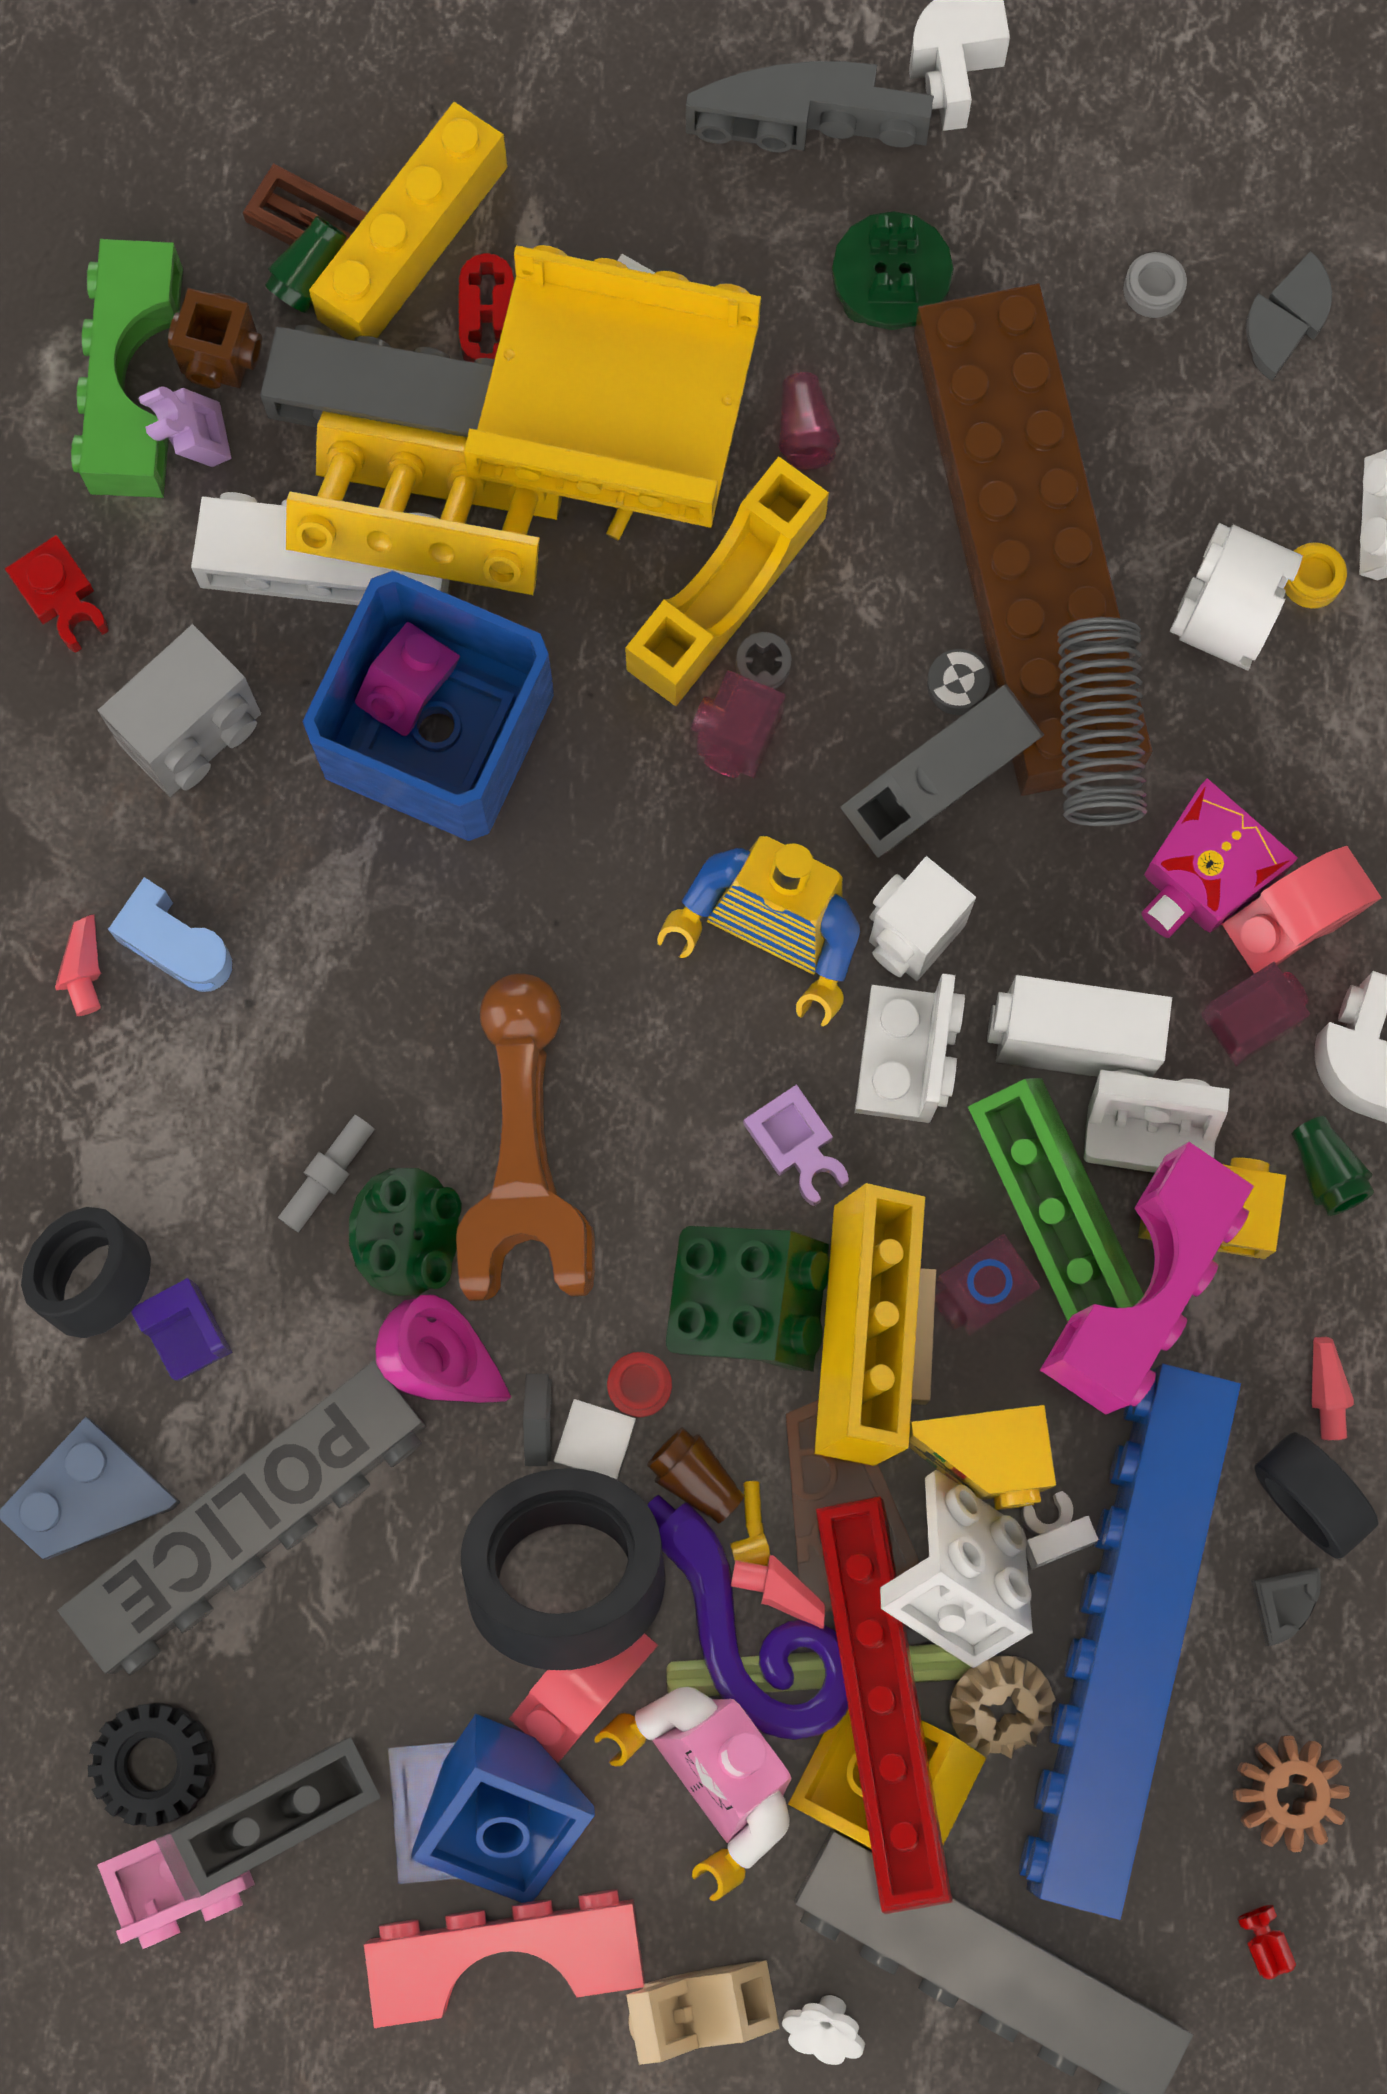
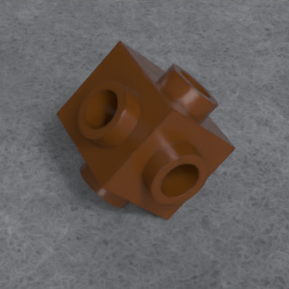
M188 288L181 311L176 312L171 321L168 347L172 349L181 373L185 374V377L191 382L211 389L220 388L221 384L240 388L246 368L254 370L258 363L262 347V335L257 333L248 303L239 301L229 295L221 293L210 294Z

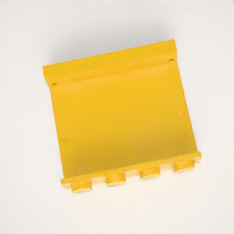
M516 245L514 251L516 279L478 428L477 430L469 428L463 451L467 476L711 528L759 327L761 296L751 295L746 289L733 284H719L713 287L689 282L683 275L672 271H658L655 274L628 269L625 264L614 259L598 258L594 261L570 257L562 250L552 246L540 245L532 249Z

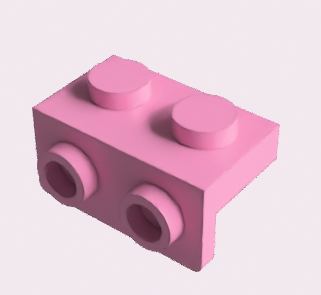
M156 1840L97 1865L121 1929L116 1931L120 1944L138 1937L142 1949L181 1933L176 1920L201 1909L206 1922L242 1906L243 1903L239 1892L255 1885L249 1870L201 1897L185 1901Z

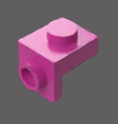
M407 622L371 664L357 694L355 703L377 721L384 723L402 736H407L414 728L423 707L454 671L460 655L410 622Z

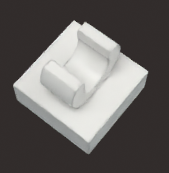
M1063 1491L1053 1495L1055 1505L1059 1510V1517L1055 1523L1045 1524L1039 1521L1032 1505L1024 1506L1021 1510V1518L1025 1528L1030 1533L1036 1535V1537L1026 1541V1556L1032 1570L1090 1547L1099 1540L1089 1516L1071 1522L1073 1505L1068 1495Z

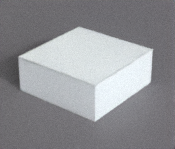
M574 1399L554 1462L573 1469L598 1472L617 1480L636 1418Z

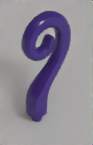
M660 1495L655 1496L647 1506L656 1519L660 1532L662 1551L685 1574L691 1585L699 1640L705 1664L713 1684L722 1699H734L740 1704L759 1731L778 1738L797 1740L814 1737L834 1728L849 1709L836 1632L826 1625L822 1629L803 1620L787 1621L773 1629L765 1637L759 1652L760 1670L764 1679L773 1688L786 1690L794 1684V1674L788 1663V1656L792 1651L802 1647L812 1649L819 1655L824 1664L825 1679L822 1688L815 1697L805 1703L785 1704L767 1695L752 1681L744 1668L739 1654L735 1627L733 1587H731L732 1577L723 1546L712 1528L687 1502L675 1510Z

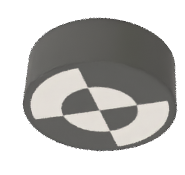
M953 649L942 653L934 660L928 672L927 688L932 702L940 710L952 715H964L987 698L990 673L986 663L980 656L968 650Z

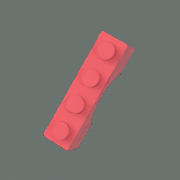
M606 1890L579 1895L578 1908L553 1911L552 1900H539L512 1905V1918L486 1921L485 1910H473L446 1915V1927L420 1931L419 1920H407L380 1925V1937L370 1939L364 1944L374 2028L442 2018L447 2011L453 1987L460 1975L476 1961L500 1952H523L545 1960L562 1974L576 1998L643 1988L645 1979L634 1899L619 1901L618 1890Z

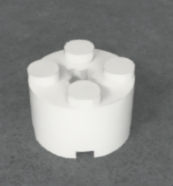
M1219 523L1203 556L1204 560L1196 578L1193 577L1180 602L1177 610L1178 613L1170 632L1180 636V641L1248 671L1252 660H1256L1285 602L1284 595L1286 590L1284 587L1288 579L1294 581L1303 555L1234 524L1230 528Z

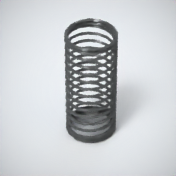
M1113 617L1081 619L1066 624L1057 634L1059 636L1058 642L1061 644L1058 653L1062 657L1058 667L1063 671L1059 678L1060 683L1063 685L1059 695L1064 699L1060 705V709L1064 713L1060 723L1065 727L1061 733V737L1065 741L1061 751L1066 755L1061 765L1066 769L1062 779L1067 783L1062 791L1067 797L1063 804V810L1065 811L1063 816L1070 822L1080 825L1110 826L1126 824L1143 818L1148 811L1145 809L1147 803L1143 801L1147 794L1138 789L1147 781L1139 775L1146 766L1138 760L1145 754V751L1138 746L1145 738L1137 732L1144 726V723L1137 718L1144 709L1136 704L1143 698V695L1136 690L1143 683L1136 676L1140 673L1142 667L1135 662L1142 655L1135 648L1141 642V629L1137 624L1126 619ZM1091 630H1118V631H1097V632H1091V633L1081 634V635H1078V636L1073 637V638H1069V637H1068L1069 635H1072V634H1076V633L1084 632V631H1091ZM1100 637H1121L1104 641H1084ZM1065 649H1068L1073 652H1070L1068 655H1066L1064 651ZM1124 651L1135 654V656L1127 659L1086 661L1074 658L1088 653L1107 654ZM1067 661L1075 664L1068 669L1065 667ZM1124 665L1136 668L1126 673L1088 675L1075 672L1089 667L1104 668ZM1067 675L1077 678L1068 683L1065 680ZM1130 680L1136 682L1126 687L1093 689L1075 686L1090 681ZM1068 689L1074 692H1078L1070 695L1069 697L1066 695V691ZM1130 694L1137 696L1126 701L1086 702L1076 700L1091 695ZM1068 703L1079 706L1070 711L1066 708ZM1130 708L1137 710L1126 715L1087 716L1077 714L1093 709ZM1069 717L1080 720L1070 725L1066 722ZM1130 722L1138 724L1134 727L1120 730H1088L1078 728L1094 723ZM1069 731L1081 734L1071 739L1067 737ZM1108 736L1138 738L1132 742L1120 744H1089L1079 742L1085 739ZM1070 745L1082 748L1073 752L1067 750ZM1107 750L1138 752L1135 755L1120 758L1080 756L1086 753ZM1071 759L1083 762L1072 767L1068 765V761ZM1112 764L1138 766V768L1120 772L1081 770L1088 767ZM1071 773L1084 776L1073 781L1068 778ZM1116 778L1139 781L1120 786L1082 784L1101 779ZM1072 787L1085 790L1074 795L1069 793V789ZM1106 793H1132V794H1137V795H1139V796L1136 797V796H1133V795H1126V794H1106ZM1102 806H1120L1134 808L1132 810L1115 813H1087L1077 811L1081 809Z

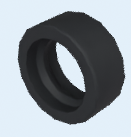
M84 1207L67 1212L48 1225L33 1243L23 1264L22 1292L26 1304L65 1335L79 1338L99 1335L123 1321L140 1301L150 1277L151 1256L145 1240L109 1211L101 1208ZM108 1245L107 1259L97 1278L77 1296L64 1300L65 1287L72 1271L85 1256L99 1247Z
M1297 1432L1286 1436L1254 1466L1257 1478L1281 1511L1308 1539L1325 1553L1336 1559L1345 1557L1379 1525L1376 1512L1354 1481L1319 1446Z

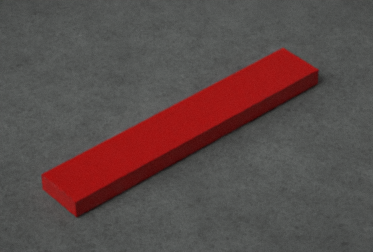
M880 1496L818 1508L816 1512L881 1911L884 1914L953 1903L906 1626L881 1609L880 1587L897 1577L884 1500Z

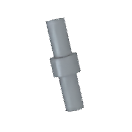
M354 1114L325 1155L318 1152L303 1173L308 1176L278 1216V1219L299 1233L328 1192L335 1195L350 1175L345 1169L375 1129Z

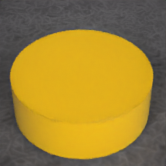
M1307 543L1295 549L1294 552L1303 555L1294 581L1288 579L1284 587L1286 595L1294 603L1305 608H1321L1333 602L1344 587L1347 578V568L1342 556L1334 548L1323 543Z

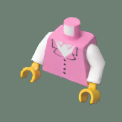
M680 1687L636 1711L635 1717L627 1713L618 1714L595 1736V1743L600 1742L603 1738H611L620 1746L621 1750L609 1761V1764L615 1767L622 1766L645 1743L646 1738L652 1740L720 1835L728 1843V1849L717 1851L696 1865L692 1871V1878L694 1880L707 1871L711 1872L716 1878L718 1890L709 1897L711 1901L720 1899L742 1884L745 1879V1868H751L786 1834L790 1817L783 1795L792 1779L791 1775L743 1708L734 1699H711L695 1688Z

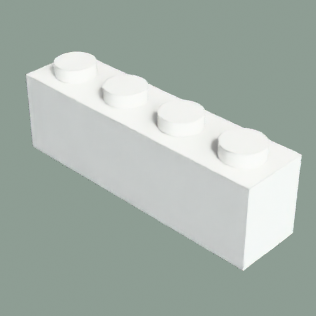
M236 492L223 493L220 495V498L202 497L191 565L200 588L359 605L371 578L395 571L448 594V579L286 550L287 500L282 501L281 505L257 503L255 498ZM410 513L420 516L437 518L433 515L425 513Z

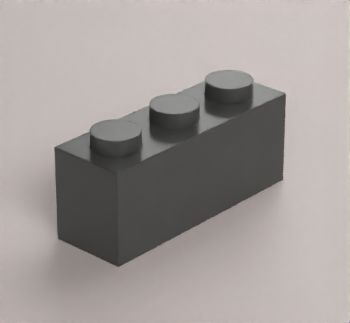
M350 1737L317 1752L155 1840L184 1900L187 1901L209 1893L381 1799Z

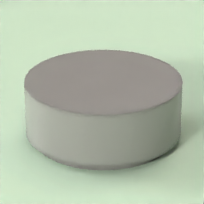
M1151 252L1141 255L1133 261L1128 269L1123 286L1125 299L1128 305L1142 316L1150 318L1166 316L1172 313L1182 301L1187 286L1186 273L1179 261L1168 254Z

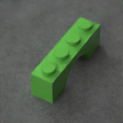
M100 239L98 262L90 261L88 265L87 290L89 298L95 300L93 319H85L82 327V349L84 356H89L88 377H79L77 384V408L79 414H84L83 434L74 435L71 461L73 471L80 473L89 493L92 495L164 498L168 438L157 441L147 434L146 426L157 422V416L141 409L126 396L125 376L129 362L137 349L151 336L170 328L175 313L180 310L183 267L173 242Z

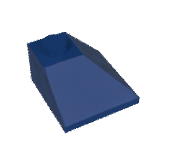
M475 1714L444 1759L412 1849V1860L521 1903L532 1902L595 1816L594 1805L535 1737Z

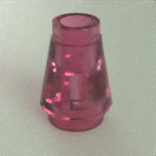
M807 372L790 375L782 383L779 450L787 457V462L794 468L802 470L817 469L834 460L836 456L835 448L840 443V437L822 389L819 386L818 377Z

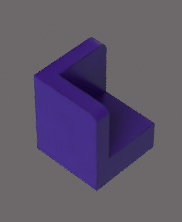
M189 1278L139 1303L131 1311L141 1332L151 1338L170 1377L175 1381H180L233 1353L198 1285Z

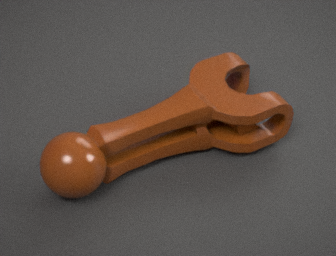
M517 973L499 979L487 990L480 1007L481 1026L489 1041L496 1046L500 1067L502 1133L499 1161L492 1192L467 1211L457 1228L459 1283L461 1290L469 1301H484L494 1297L501 1288V1274L505 1256L515 1245L530 1240L543 1242L548 1247L553 1265L554 1281L562 1291L570 1296H586L594 1285V1229L580 1210L558 1197L548 1163L544 1134L543 1082L547 1054L543 1048L553 1040L559 1030L562 1015L561 1005L553 988L541 978L531 974Z

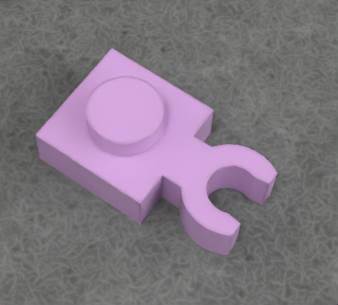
M159 387L139 397L140 404L150 407L158 419L157 422L146 426V432L152 439L161 441L169 437L175 449V454L210 467L232 459L220 402L185 388L172 392L167 387Z
M797 1084L743 1120L744 1126L779 1176L795 1166L800 1173V1193L810 1205L816 1206L821 1201L820 1195L812 1185V1178L820 1172L831 1174L841 1188L848 1184L849 1178L845 1167L838 1160L823 1156L819 1149L831 1142L833 1136Z

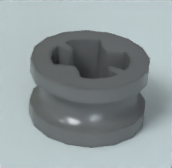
M759 632L750 635L743 640L737 650L735 663L737 676L745 686L752 690L761 692L775 690L785 682L789 675L792 661L790 648L782 638L774 633ZM755 649L763 655L771 649L779 656L775 658L774 666L780 667V669L774 675L763 670L756 676L748 669V667L752 666L753 662L752 658L747 657L748 654Z

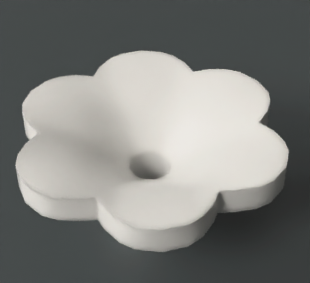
M823 1996L819 2004L808 2003L804 2005L802 2010H788L784 2015L782 2026L790 2033L788 2041L792 2048L804 2054H814L824 2063L839 2065L844 2061L845 2057L851 2059L859 2058L865 2048L864 2040L857 2034L859 2025L854 2019L844 2015L846 2004L836 1996Z

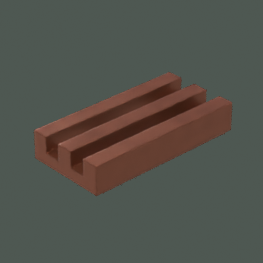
M274 163L243 211L245 222L288 245H291L304 231L263 209L264 206L306 228L319 215L273 193L276 186L355 228L358 227L368 214ZM337 227L339 230H341V231L347 236L346 240H345L344 243H343V245H344L345 242L348 240V238H349L352 234H350V233L346 232L345 230H343V229Z

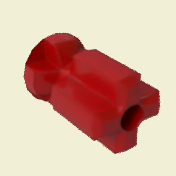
M1274 1905L1253 1909L1237 1918L1241 1928H1244V1930H1254L1256 1936L1247 1944L1260 1976L1268 1980L1274 1979L1280 1974L1291 1972L1296 1966L1284 1932L1271 1930L1269 1926L1277 1917Z

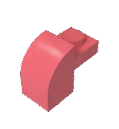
M1344 846L1317 857L1261 892V896L1222 923V926L1257 977L1268 972L1314 939L1334 932L1382 899V897L1348 846Z
M644 1633L628 1649L602 1663L574 1670H547L529 1691L527 1697L510 1716L509 1720L525 1734L535 1737L549 1755L559 1763L658 1645Z

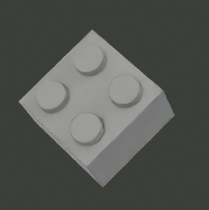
M193 624L98 709L119 746L169 797L180 788L188 790L198 784L210 770L211 764L209 761L226 746L234 748L245 741L257 725L255 719L261 715L246 678Z

